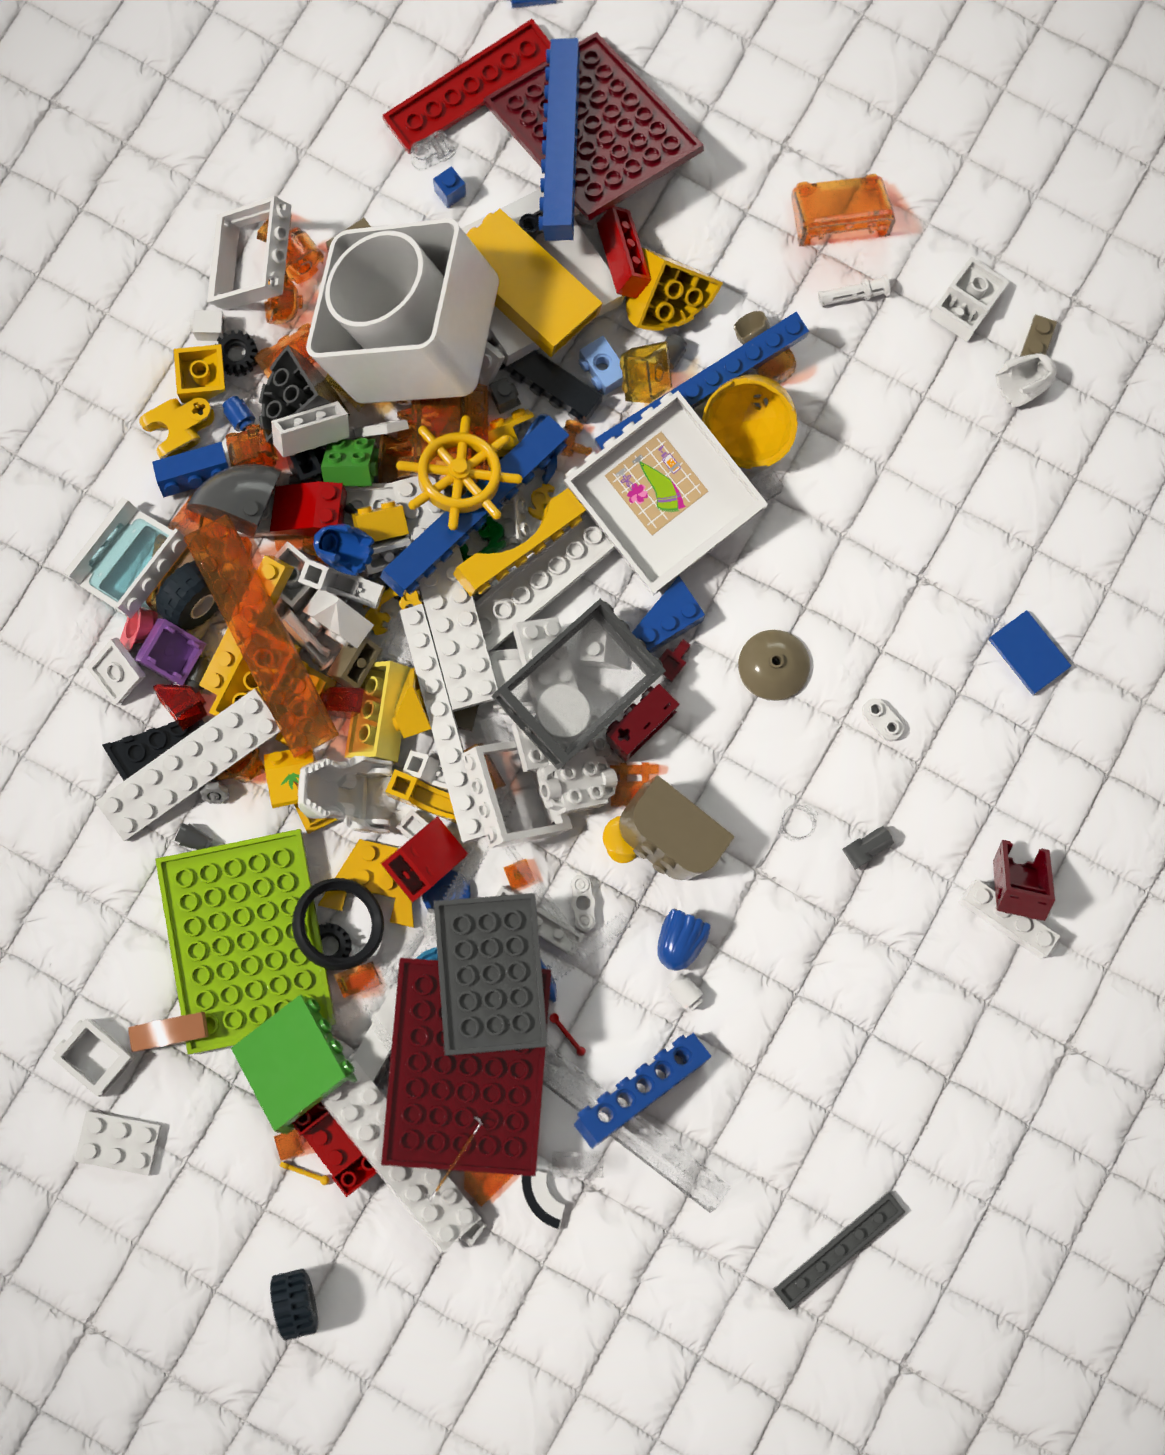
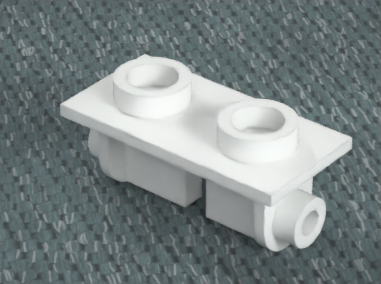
M517 494L512 500L506 499L502 503L503 519H512V522L504 523L505 540L508 541L509 545L517 544V540L523 543L526 542L530 534L529 525L526 522L527 503L523 497Z

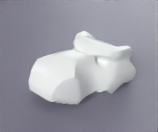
M354 756L345 762H336L329 758L311 762L300 769L298 807L308 818H336L343 821L354 831L390 834V820L365 819L367 777L380 778V776H392L393 762L366 756Z

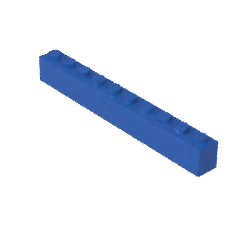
M578 38L551 39L550 49H546V61L550 66L545 68L546 82L549 81V85H545V100H548V103H544V118H547V122H543V135L546 136V140H542V153L546 155V158L541 159L542 174H545V178L540 179L541 193H544V197H540L539 200L540 212H543V216H539V231L544 232L545 241L574 240L580 74Z
M796 311L669 392L674 394L679 391L692 409L707 401L722 384L730 379L748 375L805 339L809 330ZM665 395L596 437L595 444L600 451L603 450V444L614 436L617 439L623 434L622 429L633 421L636 424L642 419L641 414L648 408L653 407L655 409L661 404L660 399Z
M549 415L500 460L501 472L520 474L523 480L520 484L500 482L498 491L491 500L499 511L503 507L501 503L506 499L512 500L520 491L518 487L522 484L526 486L536 476L534 474L539 468L541 470L545 469L552 461L550 457L553 454L558 456L567 447L565 442L569 434ZM488 480L476 482L481 490L489 483ZM468 490L463 496H461V499L469 498L473 495ZM484 507L468 513H459L458 528L456 530L448 528L450 512L445 511L383 569L380 578L401 598L406 593L411 595L419 587L420 584L418 582L423 577L428 579L436 571L437 568L435 566L440 561L445 563L453 555L454 552L452 550L457 545L462 547L469 540V534L474 529L479 531L486 524L487 521L485 519L490 514Z

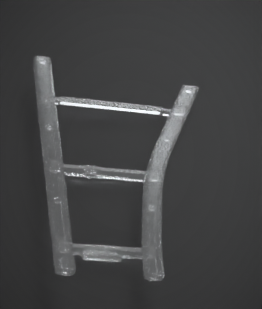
M502 790L503 794L499 795L501 798H497V801L499 802L503 821L506 822L505 817H509L508 813H511L510 809L514 808L513 805H516V802L507 790ZM486 837L473 841L474 845H471L473 850H469L470 854H466L467 858H464L465 863H461L463 867H459L460 871L456 872L458 876H454L456 880H452L453 884H449L451 889L447 888L449 893L445 892L447 897L442 896L443 900L463 899L462 895H466L464 890H468L467 886H471L469 883L473 882L471 877H475L474 873H478L477 869H480L478 864H483L481 860H485L484 856H487L486 851L490 852ZM513 844L501 846L575 947V949L571 947V951L567 950V954L563 953V957L559 956V960L555 959V963L551 962V966L547 965V969L552 970L551 983L555 984L554 979L559 981L558 976L563 978L562 973L567 975L566 970L571 972L570 967L575 969L574 965L579 966L578 962L583 963L582 959L587 960L586 956L591 957L590 953L595 954L594 950L599 951V948L602 949L603 945L606 946L607 942H611V939L614 940L615 936L618 937L619 933L622 934V930L626 931V927H631L626 916L619 912V916L615 915V919L611 918V922L607 921V925L603 924V928L599 927V931L595 930V934L591 933V937L587 936V940L583 939V943H578L574 938L576 935L575 929ZM432 912L433 916L430 915L431 920L427 919L428 923H424L426 927L421 926L422 930H418L420 934H415L417 938L412 937L414 941L409 940L411 945L406 944L407 948L403 947L404 951L400 950L401 955L396 954L397 958L393 957L394 962L389 961L390 965L386 964L387 969L382 968L383 973L379 972V976L375 975L376 980L371 979L372 983L368 982L369 987L364 986L365 991L361 990L362 994L357 993L358 996H354L355 1000L350 999L351 1003L346 1002L347 1006L343 1005L344 1010L339 1008L340 1012L336 1011V1015L332 1014L333 1018L328 1017L329 1022L336 1031L340 1032V1028L344 1030V1025L348 1027L347 1022L352 1023L351 1019L356 1020L355 1015L360 1017L359 1012L363 1014L362 1009H364L375 1023L373 1031L391 1055L392 1038L369 1008L371 1007L370 1003L374 1004L373 999L378 1000L377 995L381 996L380 992L385 993L384 988L389 989L388 985L392 986L391 981L396 982L399 958L416 959V956L420 957L419 953L424 954L422 949L427 950L426 946L430 947L429 942L433 943L432 938L436 939L434 912ZM384 1085V1090L379 1089L387 1099L388 1087Z

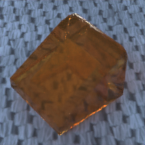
M296 1129L288 1134L274 1136L281 1161L305 1153L301 1136Z

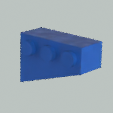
M678 576L632 633L636 638L641 639L645 643L646 649L652 654L703 622L705 613L681 577Z

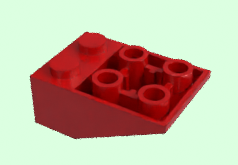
M437 816L380 864L410 901L414 902L462 861L468 853Z

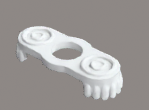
M581 874L573 877L570 883L573 896L571 906L575 914L574 926L579 932L589 933L593 931L596 925L594 915L595 898L592 895V882L590 878ZM586 896L589 898L591 903L587 910H580L576 906V901L579 897Z

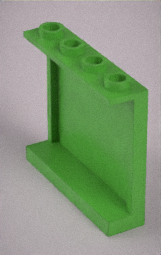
M301 994L231 1048L274 1132L288 1134L294 1130L292 1122L346 1081L353 1083L358 1081L353 1073L355 1071L353 1065L349 1060L345 1059L342 1053L343 1047L341 1043L331 1033L332 1027L330 1023L322 1017L319 1011L321 1010L319 1003L314 998Z

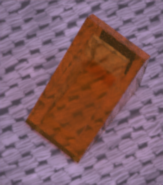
M373 961L334 975L346 1000L382 984Z

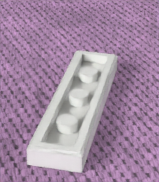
M501 886L495 896L515 895L516 893ZM536 906L539 937L574 957L586 935Z

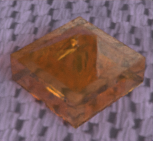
M526 859L503 867L512 891L535 882Z

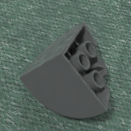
M288 345L269 370L272 372L267 384L263 383L259 403L262 404L261 416H259L260 427L266 442L273 445L271 424L273 420L336 401L345 409L348 417L350 416L346 406L327 379L302 354Z
M242 464L226 468L208 478L198 487L190 498L186 509L254 538L282 470L263 464Z

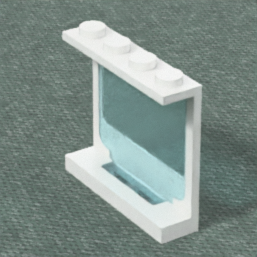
M121 497L63 573L77 585L131 619L190 541L176 528L174 530L169 529L139 511L129 500Z

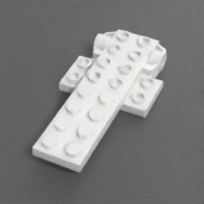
M558 617L518 622L512 625L522 666L524 667L562 633ZM566 644L561 646L526 678L536 720L539 723L537 714L538 701L548 688L555 685H568L578 690ZM600 708L589 710L588 723L579 734L568 738L549 734L565 750L602 716ZM516 723L511 725L523 771L536 770L540 795L547 809L556 810L558 815L598 808L609 803L608 798L615 794L618 779L616 772L610 768L604 758L612 755L611 747L606 741L605 728L564 766L557 770Z

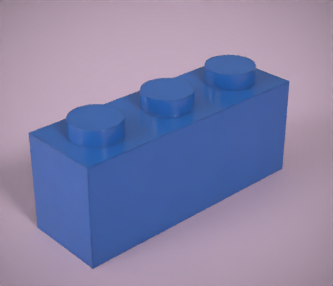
M222 442L152 462L156 481L163 498L198 488L214 474L230 467Z

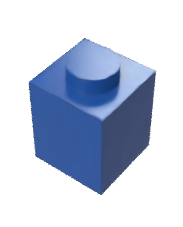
M452 166L433 178L434 191L447 208L466 196L465 182Z

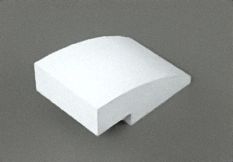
M971 256L937 302L929 317L968 342L1010 281Z

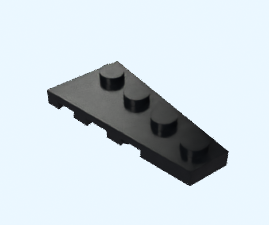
M196 714L159 728L146 730V732L134 736L130 735L112 743L102 744L123 781H125L204 725L205 722L200 714Z

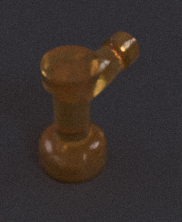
M566 420L564 427L568 431L569 437L565 442L567 447L561 454L568 457H573L574 452L585 454V456L590 455L593 448L585 447L575 442L576 435L583 431L584 425L575 420Z

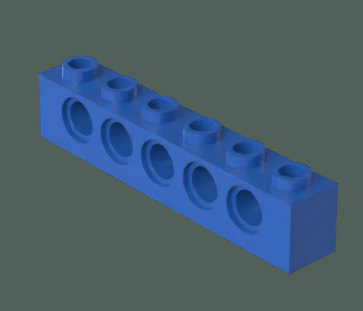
M694 1033L687 1038L681 1035L672 1043L674 1046L668 1052L665 1048L653 1057L655 1061L652 1064L644 1063L634 1071L636 1076L632 1079L625 1077L615 1085L617 1087L616 1091L612 1094L609 1091L605 1092L596 1100L598 1102L596 1106L591 1109L588 1105L577 1114L579 1119L573 1125L591 1149L595 1148L703 1066L712 1057ZM675 1056L681 1057L684 1064L677 1063ZM656 1070H661L665 1074V1079L660 1078L656 1074ZM637 1084L644 1085L647 1092H640ZM618 1098L625 1099L628 1107H622L618 1103ZM598 1112L605 1113L608 1116V1122L602 1121L599 1118Z

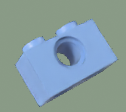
M604 336L580 349L579 365L584 372L588 371L592 376L591 382L597 391L601 390L604 395H607L628 382L629 372ZM603 363L607 365L608 368L605 370H599L596 366L598 364Z

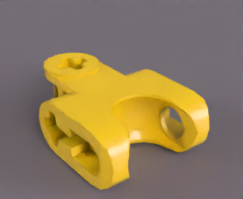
M194 398L184 405H181L178 399H170L143 414L139 419V423L148 432L159 428L169 430L167 439L157 447V455L160 459L184 453L198 445L201 438L197 432L213 423L215 413L209 402L203 398ZM200 410H203L202 415H199L198 413Z

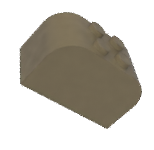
M659 775L640 787L622 812L619 821L620 833L626 843L634 848V853L640 858L648 859L653 863V868L659 873L666 874L676 880H688L713 868L735 837Z

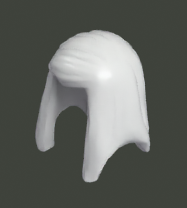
M1041 353L1013 358L1005 362L1004 367L995 375L997 386L1001 388L1000 393L1007 403H1011L1014 408L1019 407L1036 398L1053 383L1056 375V366L1053 359Z

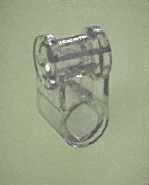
M444 130L436 131L412 145L411 163L416 170H427L454 156L456 149L450 146ZM419 154H424V155H426V156L423 157V158L417 157V155H419Z

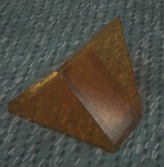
M381 434L378 455L379 483H392L411 473L410 471L398 470L396 463L398 461L418 462L419 447L392 436Z

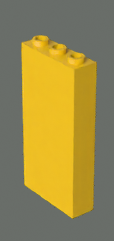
M499 208L494 214L489 213L483 219L480 226L471 228L466 234L498 275L499 285L494 305L549 357L556 354L599 315L603 303L502 209Z

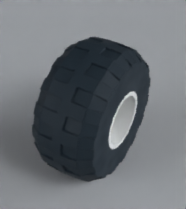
M195 560L190 563L188 562L182 567L177 568L161 585L156 596L157 612L163 619L168 620L184 631L195 629L210 619L221 607L227 593L226 579L207 561Z

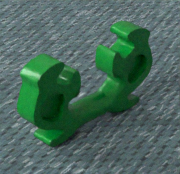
M487 517L485 519L487 522L483 526L486 527L485 530L480 529L478 531L482 540H490L488 545L478 552L483 554L496 553L506 547L505 540H502L504 537L502 525L494 521L492 517ZM466 543L459 547L463 562L473 556L467 555L469 548Z

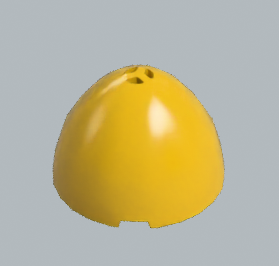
M758 374L743 375L722 384L708 399L702 417L704 424L738 467L745 469L765 465L768 467L781 460L790 451L798 428L797 412L792 398L786 389L777 381ZM764 398L768 399L767 405L764 402Z

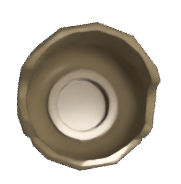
M753 311L741 317L734 324L733 328L738 341L745 344L768 330L770 324L764 312Z

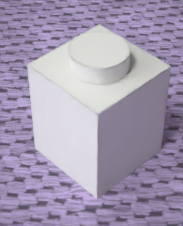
M194 310V316L189 320L190 332H193L196 341H217L219 337L221 339L224 338L226 318L222 310Z

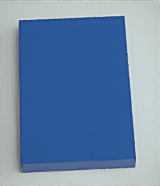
M1027 610L988 639L1032 695L1071 667V664Z

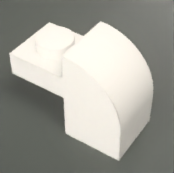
M410 751L402 772L416 777L439 790L444 789L448 791L440 761L429 755Z

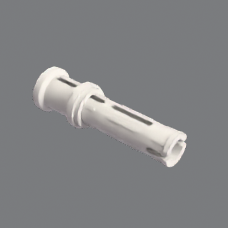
M882 275L878 279H863L860 281V284L818 291L819 305L823 306L862 297L863 299L870 300L871 297L882 294L889 296V280L887 275Z

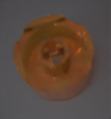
M295 227L289 232L284 281L287 284H291L290 282L292 281L300 284L316 274L318 271L316 266L319 262L323 264L324 255L307 232L302 231L299 227Z
M254 424L246 427V431L227 434L225 438L231 467L242 464L276 466V460L279 461L277 449L272 443L266 442V433L270 435L271 431L261 429L260 425Z

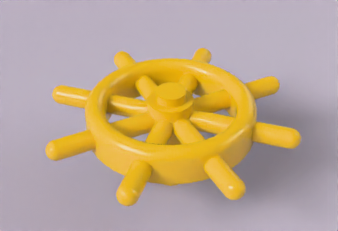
M468 415L462 416L459 432L444 434L437 438L426 426H420L418 433L428 445L423 450L419 463L398 461L396 463L398 470L418 472V482L422 493L412 499L408 507L411 510H415L429 500L434 506L450 512L448 528L450 530L458 528L459 513L476 511L482 507L485 508L493 519H499L501 512L491 500L496 495L500 482L520 484L523 480L520 474L501 472V464L496 452L510 442V438L507 435H503L489 444L484 439L470 434L471 419ZM458 447L456 459L446 449ZM467 448L478 452L469 460H466ZM438 455L447 466L430 463ZM486 460L490 471L473 468ZM428 474L444 475L445 477L432 485ZM472 479L488 480L489 483L481 490ZM451 485L452 497L443 495L440 492ZM466 489L473 495L472 497L461 499V496L466 493Z

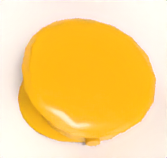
M617 816L605 826L602 837L608 855L614 861L628 863L636 858L637 855L633 851L634 848L623 839L619 829L621 816Z

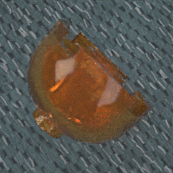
M284 278L283 295L268 298L267 301H264L267 323L286 324L297 316L298 309L303 308V296L298 294L295 284L287 278Z

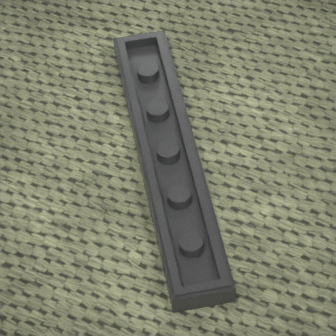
M890 1192L885 1193L775 1286L773 1290L789 1310L792 1309L903 1215L905 1210Z

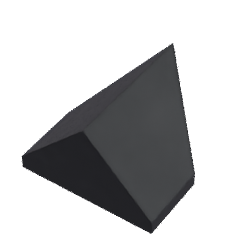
M319 446L315 449L287 456L286 459L290 471L301 482L321 475V464L326 449L323 446Z

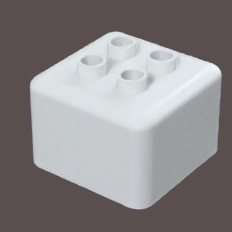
M450 218L342 231L332 240L307 340V352L358 403L366 404L467 396L478 385L499 285L498 275L459 224Z

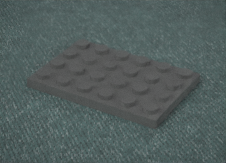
M535 893L433 901L445 1056L548 1047Z

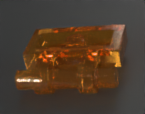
M641 762V765H627V763L610 765V768L614 769L617 775H620V782L617 783L615 794L610 797V806L627 807L640 787L649 781V774H659V765H649V762ZM641 774V781H627V775Z

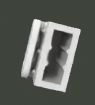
M518 649L489 652L490 662L499 689L523 668ZM525 679L511 692L530 713H535ZM493 701L494 712H498L499 715H508L496 701Z

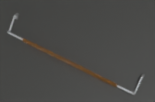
M478 1117L474 1118L480 1123L479 1126L465 1144L464 1148L462 1149V1151L460 1152V1154L458 1155V1157L456 1158V1160L454 1161V1163L452 1164V1166L450 1167V1169L448 1170V1172L436 1188V1191L434 1192L432 1197L429 1198L430 1196L427 1193H424V1195L429 1199L430 1202H432V1198L439 1190V1188L441 1187V1185L443 1184V1182L445 1181V1179L447 1178V1176L449 1175V1173L451 1172V1170L453 1169V1167L455 1166V1164L467 1148L468 1144L474 1137L480 1125H483V1123L480 1121Z

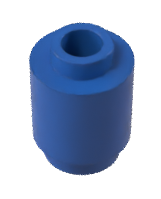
M232 396L223 403V413L235 431L247 432L254 426L256 418L243 399H240L238 396Z

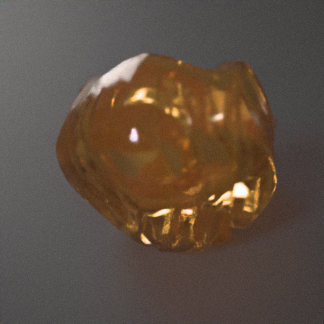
M789 348L757 368L756 372L758 375L769 377L781 384L787 381L792 376L791 374L795 372L797 362Z

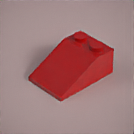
M318 481L276 486L270 533L314 536L323 527L343 524L344 508L347 499V491L343 483Z

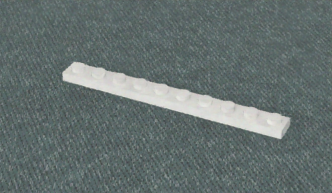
M419 604L400 610L462 843L486 837L477 811V804L462 754L465 752L451 707L425 606Z

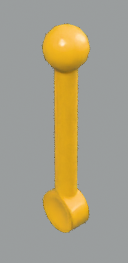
M280 1162V1167L316 1179L322 1185H327L330 1182V1178L327 1175L320 1176L286 1162Z

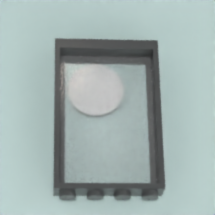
M600 598L503 684L491 697L558 770L666 670L663 668L662 662L657 657L652 656L646 649L645 643L633 635L629 625L615 615L612 606Z

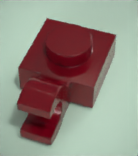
M684 639L674 652L667 648L659 658L663 668L666 670L662 676L671 683L687 663L681 658L689 650L691 644Z

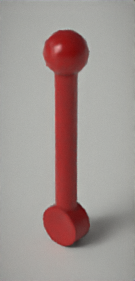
M552 1013L549 1017L550 1022L555 1023L575 1047L578 1056L585 1055V1048L579 1046L562 1025L558 1014Z

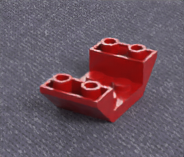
M321 1101L292 1122L299 1135L306 1139L333 1175L331 1178L346 1197L377 1174L376 1170Z

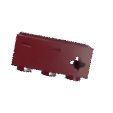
M660 684L655 688L650 686L641 695L640 702L637 705L632 703L624 711L623 719L620 722L616 719L606 729L607 743L625 763L677 713L675 709L680 704Z
M1002 839L993 859L997 911L1045 921L1055 902L1050 850L1041 848L1033 862L1027 861L1024 864H1017L1013 861V858L1008 857L1013 843Z

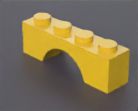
M394 769L385 791L388 797L457 824L449 793Z

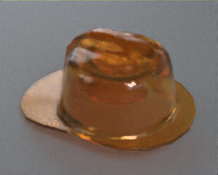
M259 747L214 779L226 780L233 778L238 782L248 783L256 776L265 773V767L259 757Z

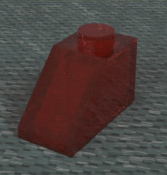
M165 684L152 686L161 704L182 730L208 715L204 708V705L207 704L199 691L194 693L190 686Z
M329 687L325 690V693L321 694L319 700V707H322L321 714L345 719L353 718L361 712L364 689Z

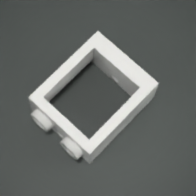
M85 1018L84 1021L79 1020L72 1027V1035L67 1040L63 1039L55 1047L54 1052L56 1053L52 1059L94 1095L103 1097L136 1057L91 1019ZM87 1030H90L119 1055L96 1083L92 1082L64 1058Z

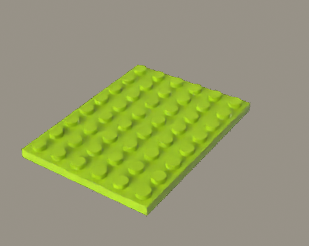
M301 829L155 859L181 1016L205 1012L209 1037L185 1042L187 1055L234 1046L300 994L314 998L321 1007L319 1011L322 1017L331 1026L337 1025L327 969L314 964L301 952L292 930V918L297 902L305 891L312 886ZM313 900L306 912L305 930L312 945L324 954L315 901Z

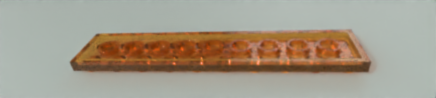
M226 514L184 536L183 538L293 757L297 758L340 736L229 515Z

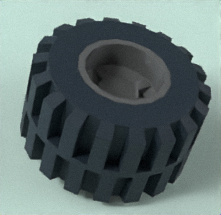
M302 1268L273 1275L270 1282V1296L274 1319L280 1336L286 1341L315 1334L318 1327V1315L314 1291L308 1273Z

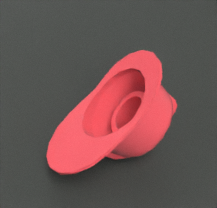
M140 607L131 619L127 617L120 641L128 652L131 651L134 644L144 643L158 619L157 612Z

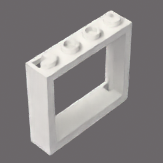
M273 196L217 214L207 303L222 310H229L283 295L291 204ZM269 219L262 283L233 291L239 230L241 227Z
M515 740L475 746L462 754L489 849L556 836L573 829L569 814L558 815L556 810H550L545 807L539 791L537 772L534 770L532 774L548 826L507 834L484 755L518 750Z

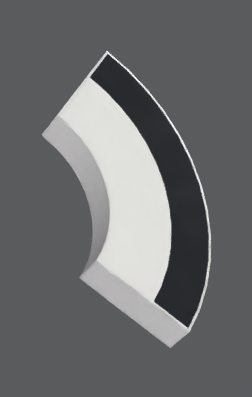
M536 1170V1176L521 1175L523 1196L531 1212L544 1224L559 1230L565 1204L558 1202L550 1194L546 1183L547 1173Z

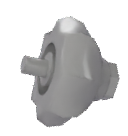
M218 777L212 779L199 789L201 799L210 804H222L224 800L230 797L228 786L222 784L221 779Z

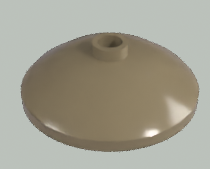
M765 630L752 636L743 646L738 659V671L743 684L751 693L765 700L779 701L792 697L802 689L809 676L810 659L805 646L794 635L782 630ZM778 658L780 660V664L774 665L772 663V659Z

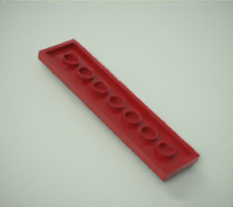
M530 19L384 113L382 119L407 153L410 154L483 107L486 96L546 62V49H550L551 42L535 21Z

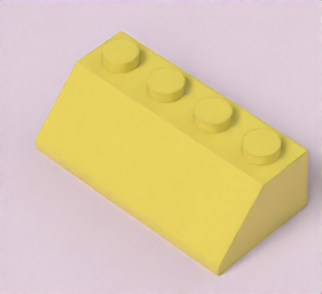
M393 661L374 662L359 690L355 689L344 758L351 759L354 756H366L398 763L402 733L401 731H396L392 718L395 717V708L409 670L412 669L411 667Z

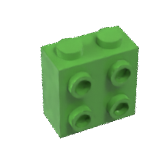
M342 439L338 442L327 444L321 464L323 481L343 483L344 486H372L374 476L378 475V463L381 462L382 458L381 449L377 448L376 439Z

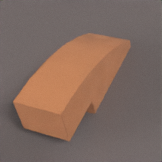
M205 1012L128 1027L132 1052L146 1051L209 1037Z

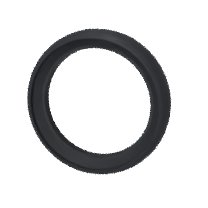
M331 878L314 884L301 896L294 909L292 930L299 949L311 962L325 969L347 970L363 964L376 952L383 937L384 917L377 899L366 887L349 879ZM340 890L351 893L358 897L369 911L372 923L370 938L364 948L353 956L333 958L324 955L312 945L306 934L305 916L309 905L317 896L328 891Z

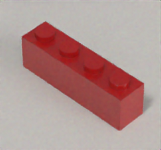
M613 206L597 222V227L616 293L636 299L651 282V277L631 211Z

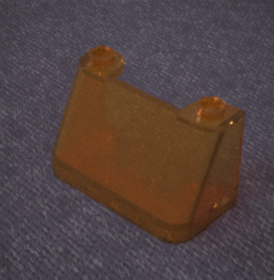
M869 174L861 178L817 183L800 182L793 188L791 193L799 247L810 246L811 239L817 236L819 240H822L825 234L868 230L869 234H873L876 230L878 238L890 236L896 222L894 209L884 180L877 174Z

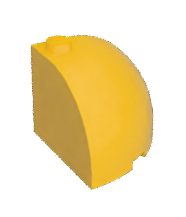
M642 247L651 282L636 299L626 296L628 319L634 326L644 330L662 331L665 328L679 327L693 320L697 313L710 305L718 294L723 282L695 268Z

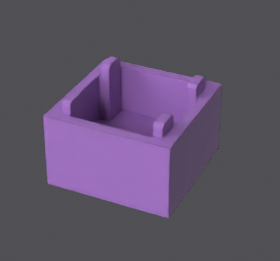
M158 618L134 660L168 681L182 686L205 648L206 643L168 620Z

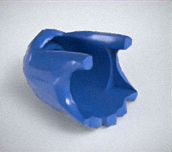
M348 524L328 525L321 528L314 535L313 545L316 554L327 565L341 573L357 576L358 573L365 571V565H370L373 560L371 556L374 553V549L371 545L374 544V539L356 527Z
M672 909L662 924L658 939L657 956L661 964L673 971L683 970L690 966L707 943L711 925L707 922L703 923V920L690 914L686 915L683 911Z

